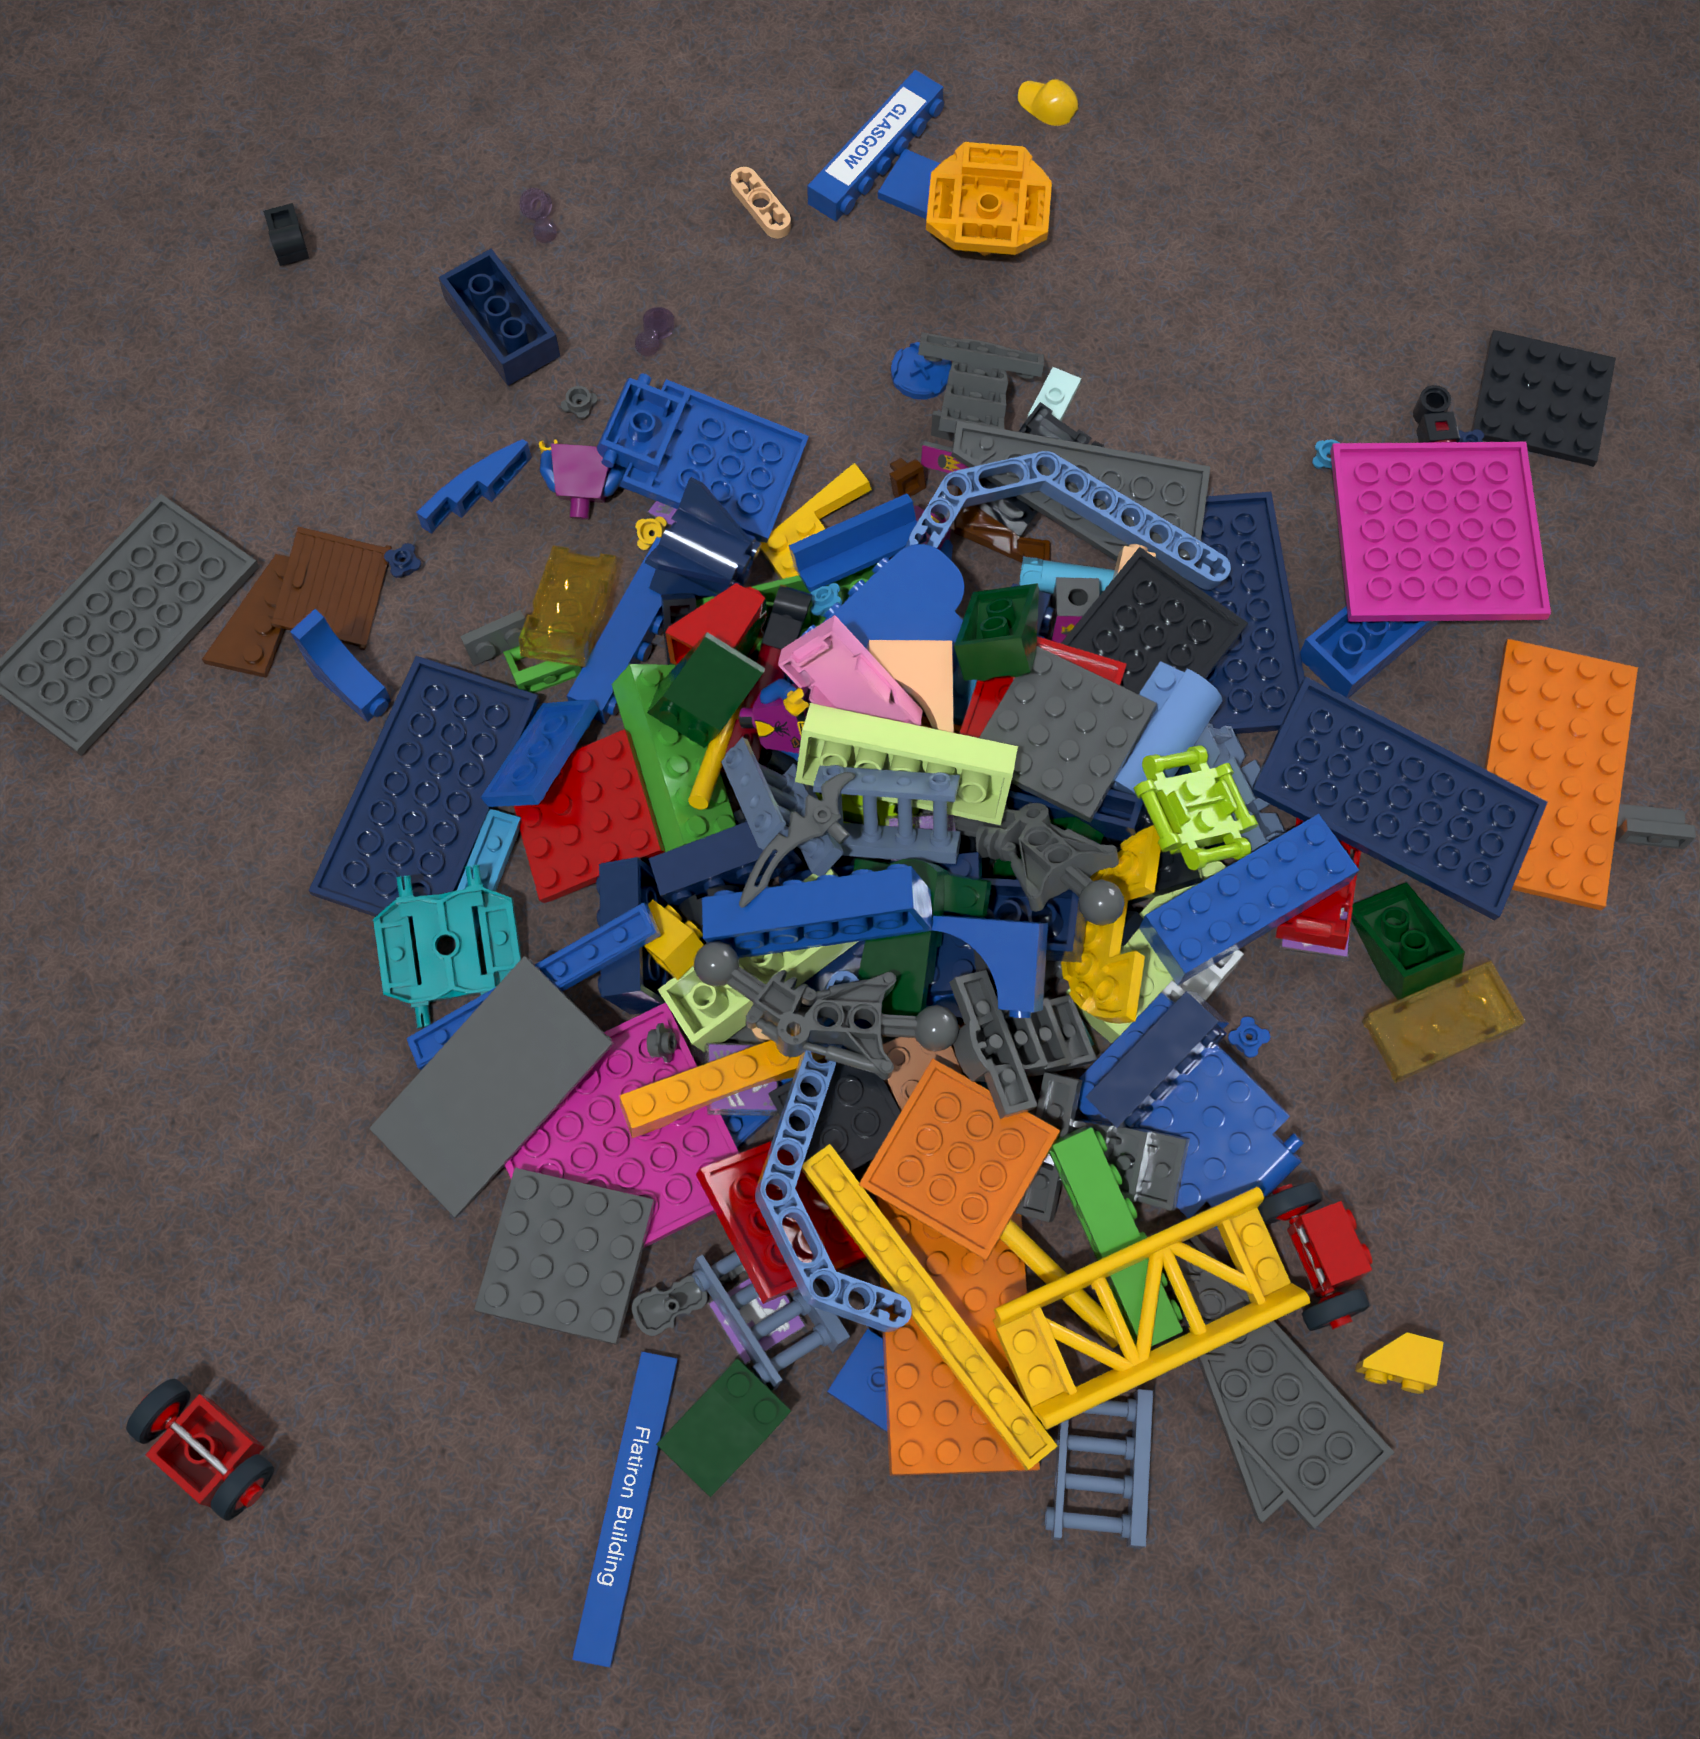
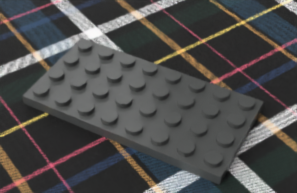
M160 494L0 658V696L82 756L259 568L257 561L167 497Z

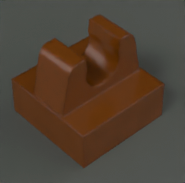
M899 458L890 463L893 472L889 475L895 498L904 494H908L911 497L926 488L923 466L917 459L907 463L902 458Z

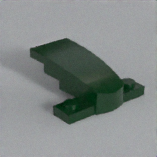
M864 858L855 859L853 872L861 869H868L873 872L887 870V867L893 864L912 866L931 890L932 920L933 916L944 915V910L977 917L987 916L992 881L949 874V871L939 865L918 859H901L893 863ZM927 931L865 940L858 974L859 981L875 978L886 972H891L896 976L894 989L882 1002L881 1013L917 1016L919 1012L926 1008L928 986L934 982L937 947L942 946L943 932Z

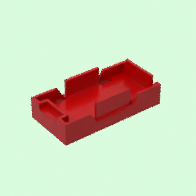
M1296 818L1295 827L1302 824L1304 821ZM1338 840L1349 856L1351 849H1354L1353 862L1359 868L1362 851ZM1357 874L1345 887L1279 925L1275 938L1345 950L1351 923ZM1341 908H1344V912H1347L1346 920H1340Z

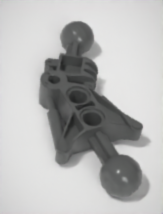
M1030 803L1023 806L1019 811L1009 810L1008 806L1005 805L1001 825L955 816L956 831H960L961 835L976 837V849L982 858L989 856L992 860L1000 858L1004 862L1011 861V868L1028 898L1032 911H1041L1049 899L1070 889L1079 897V910L1084 919L1090 923L1104 926L1114 923L1122 915L1125 902L1119 887L1106 880L1092 881L1089 878L1099 870L1114 868L1119 864L1117 848L1114 845H1101L1070 829L1063 830L1051 824L1049 810L1041 803ZM921 809L919 815L933 814V811ZM1020 850L1022 859L1018 858V853L1020 852Z
M721 941L706 943L699 948L694 957L693 967L695 973L704 984L712 987L725 986L727 984L753 1002V1006L746 1015V1026L750 1029L760 1028L762 1030L761 1033L774 1041L779 1052L787 1057H798L807 1050L826 1056V1060L872 1072L881 1079L887 1080L892 1076L894 1065L883 1050L881 1036L916 1038V1041L924 1049L934 1052L947 1049L958 1038L959 1025L957 1018L946 1007L939 1005L929 1006L919 1012L917 1016L881 1014L882 1002L894 989L896 976L891 972H886L871 979L828 986V990L815 992L806 984L795 988L797 983L796 977L785 981L786 970L779 971L772 976L767 984H764L739 967L740 961L737 953L729 944ZM802 1003L808 1006L812 1005L804 1017L797 1014ZM822 1017H829L836 1024L831 1027H825L819 1024L817 1020ZM858 1019H864L869 1021L872 1027L861 1029L854 1022ZM813 1043L844 1045L848 1050L831 1045L827 1048Z

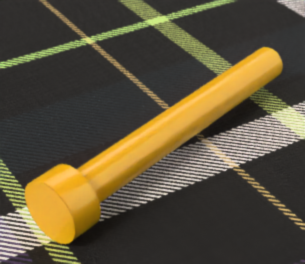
M743 702L721 732L708 744L688 799L689 804L696 809L703 810L709 805L723 766L721 761L725 758L736 719L739 717Z
M1012 1219L1010 1220L1000 1239L1046 1284L1068 1275ZM1083 1289L1062 1298L1111 1348L1118 1345L1103 1308Z

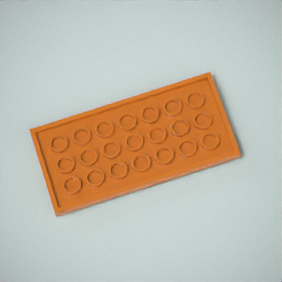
M1507 639L1504 643L1484 769L1548 802L1512 890L1597 910H1603L1606 907L1638 667Z
M876 1196L877 1207L1031 1410L1020 1390L996 1334L997 1329L993 1322V1319L996 1318L995 1308L1027 1294L1025 1263L1001 1239H999L988 1261ZM1015 1211L1011 1219L1022 1229V1217ZM880 1276V1287L891 1291ZM892 1305L886 1309H881L890 1313V1321L898 1317V1315L893 1313L894 1306ZM912 1317L904 1326L896 1331L883 1332L890 1476L1026 1471ZM1038 1462L1027 1471L1040 1470V1463Z

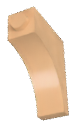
M869 640L866 649L922 708L932 728L954 733L952 641Z

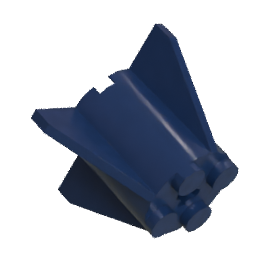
M691 477L688 480L680 505L671 518L676 522L671 525L669 530L665 529L659 544L645 560V564L656 569L649 589L659 594L694 593L695 596H717L735 583L744 587L751 573V570L747 568L750 560H755L762 543L751 538L742 530L704 483Z

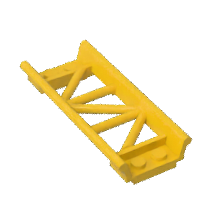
M1259 1187L1244 1192L994 1309L996 1318L993 1319V1322L997 1329L996 1334L1025 1401L1028 1402L1032 1413L1041 1420L1046 1430L1310 1304L1307 1292L1290 1282L1257 1208L1264 1200V1195ZM1217 1226L1236 1270L1183 1242ZM1175 1255L1246 1291L1251 1303L1205 1325ZM1149 1258L1135 1346L1106 1278ZM1162 1267H1164L1190 1326V1333L1151 1351ZM1091 1285L1092 1289L1096 1291L1124 1357L1046 1318L1041 1308ZM1055 1339L1113 1369L1075 1387Z

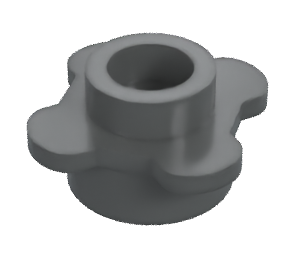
M574 386L567 391L566 400L561 402V409L564 412L576 414L579 419H585L589 416L590 408L597 404L598 398L596 394L590 393L587 388Z
M658 1023L656 1029H651L648 1032L647 1050L652 1058L662 1057L665 1063H670L672 1053L676 1050V1036L671 1028L666 1029L664 1023Z

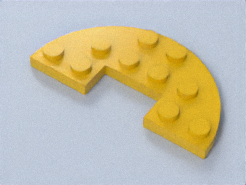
M1154 825L1137 832L1120 844L1122 850L1117 853L1119 864L1116 867L1099 870L1090 877L1092 881L1102 879L1112 882L1119 887L1125 902L1122 915L1114 923L1104 926L1095 925L1086 920L1083 953L1081 956L1082 963L1061 961L1062 976L1069 983L1071 990L1069 995L1073 1001L1092 1016L1109 1023L1136 1022L1145 956L1136 950L1120 954L1128 901L1155 892L1161 848L1158 844L1160 837Z

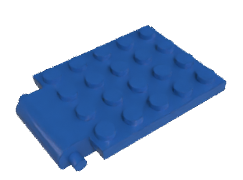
M640 374L637 380L628 378L597 446L598 453L603 457L601 463L604 466L612 468L614 464L626 468L619 486L678 509L688 480L692 477L705 484L746 534L754 536L758 542L767 543L809 436L667 379L660 390L649 385L651 378L647 374Z
M1161 992L1136 1018V1022H1133L1079 1078L1082 1080L1077 1107L1090 1120L1111 1123L1086 1096L1174 1004L1165 993ZM1218 1045L1212 1049L1210 1047L1205 1048L1198 1055L1202 1059L1201 1062L1188 1075L1185 1073L1179 1075L1173 1081L1177 1085L1176 1088L1163 1101L1160 1099L1154 1101L1148 1107L1152 1113L1139 1126H1133L1190 1139L1176 1205L1187 1218H1191L1206 1202L1214 1207L1255 1187L1261 1189L1265 1199L1302 1162V1159L1295 1152L1304 1142L1295 1133L1285 1142L1275 1134L1280 1126L1290 1117V1114Z

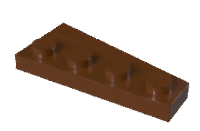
M275 554L202 658L206 665L267 678L285 629L271 626L289 556Z

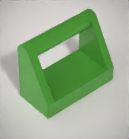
M565 629L503 651L517 688L527 692L536 693L577 678L581 671L579 659ZM560 644L564 645L567 654L518 671L514 661Z

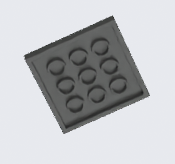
M1036 646V656L1031 673L1015 677L979 738L1018 746L1011 784L1091 823L1156 711L1157 703Z
M515 1168L474 1311L618 1345L656 1203L655 1200Z

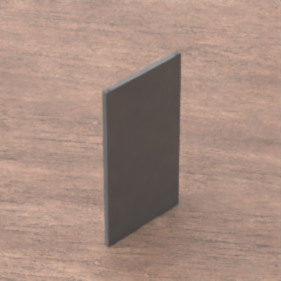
M524 956L369 1129L449 1211V1214L457 1218L614 1045V1042L535 966L531 959Z

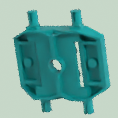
M472 865L473 871L471 866L465 867L468 887H465L466 889L439 895L415 897L412 892L411 876L396 877L399 897L373 919L383 995L411 1004V1008H415L417 1028H424L431 1024L429 1014L430 1002L483 995L497 987L522 959L513 899L484 888L481 882L480 865ZM472 907L478 908L487 970L485 975H482ZM410 917H413V925L422 982L421 985L419 984V976ZM444 936H452L456 942L455 950L449 955H442L437 948L438 941Z

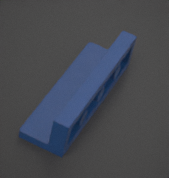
M904 494L789 545L794 568L808 591L812 592L822 586L829 585L880 562L884 557L890 558L905 548L909 536L917 524L912 499L908 494ZM926 533L919 544L927 541Z

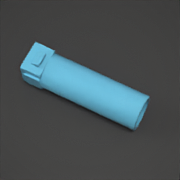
M1023 556L1019 585L1038 583L1039 591L1053 594L1056 577L1099 578V594L1101 595L1112 581L1114 570L1047 560L1042 561V559Z

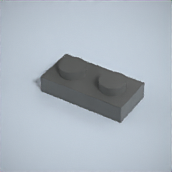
M521 610L460 636L473 666L498 656L503 651L533 640Z

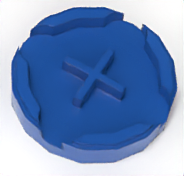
M915 342L904 350L903 348L900 349L894 356L891 365L892 381L894 386L903 395L910 398L927 400L937 397L946 390L952 363L950 360L945 359L939 362L925 359L923 355H918L920 342Z

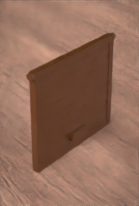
M298 527L271 626L291 631L308 614L316 609L325 617L327 623L342 643L359 646L360 650H365L388 564L384 559V554L386 551L391 550L392 547L389 545L381 547Z

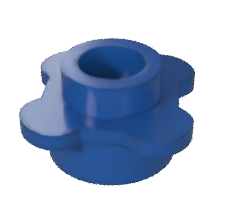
M1243 1017L1237 1030L1231 1031L1228 1035L1229 1043L1235 1045L1248 1058L1257 1056L1259 1047L1270 1040L1269 1031L1259 1028L1252 1017ZM1247 1034H1250L1252 1036L1251 1040H1248L1246 1038Z

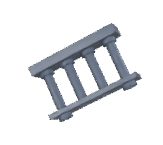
M744 737L728 750L725 758L721 761L758 847L763 850L778 833L785 837L788 836L789 827L787 826H789L790 814L795 811L802 817L805 816V801L808 795L817 798L811 785L795 782L796 764L793 763L783 775L759 764L748 740ZM829 833L823 837L812 838L796 846L801 849L811 873L817 876L825 875L844 853L841 845Z
M838 765L819 766L813 785V792L822 793V784L840 773L852 772L855 774V778L844 785L838 797V810L842 817L839 824L850 834L840 844L844 852L843 856L895 860L918 859L934 863L956 864L961 843V832L948 831L947 802H955L960 775H950L942 772L922 773L850 768ZM842 794L863 796L864 824L843 823ZM877 797L898 798L899 827L878 825ZM912 799L933 801V829L913 828Z
M736 1251L712 1266L708 1264L703 1254L696 1258L693 1266L695 1272L692 1273L695 1283L702 1292L708 1291L754 1365L751 1367L753 1374L764 1385L767 1384L771 1392L776 1390L782 1382V1378L778 1374L779 1371L820 1345L824 1347L828 1345L832 1353L843 1347L850 1338L837 1315L807 1304L799 1289L793 1291L795 1296H793L791 1303L749 1328L738 1309L759 1297L753 1284L729 1297L718 1280L742 1265ZM813 1282L814 1292L818 1296L824 1297L816 1283ZM808 1314L815 1325L813 1332L769 1360L758 1340L796 1316Z
M1138 1389L1134 1393L1133 1399L1128 1398L1127 1402L1108 1400L1083 1412L1126 1417V1421L1132 1422V1437L1126 1436L1125 1440L1068 1435L1069 1419L1058 1424L1053 1507L1047 1506L1045 1512V1530L1051 1531V1540H1060L1062 1538V1528L1120 1533L1121 1538H1127L1126 1547L1139 1549L1146 1547L1153 1391ZM1067 1450L1123 1455L1125 1460H1130V1475H1124L1123 1479L1066 1473ZM1074 1489L1122 1494V1498L1129 1499L1128 1514H1122L1121 1518L1063 1512L1064 1490Z

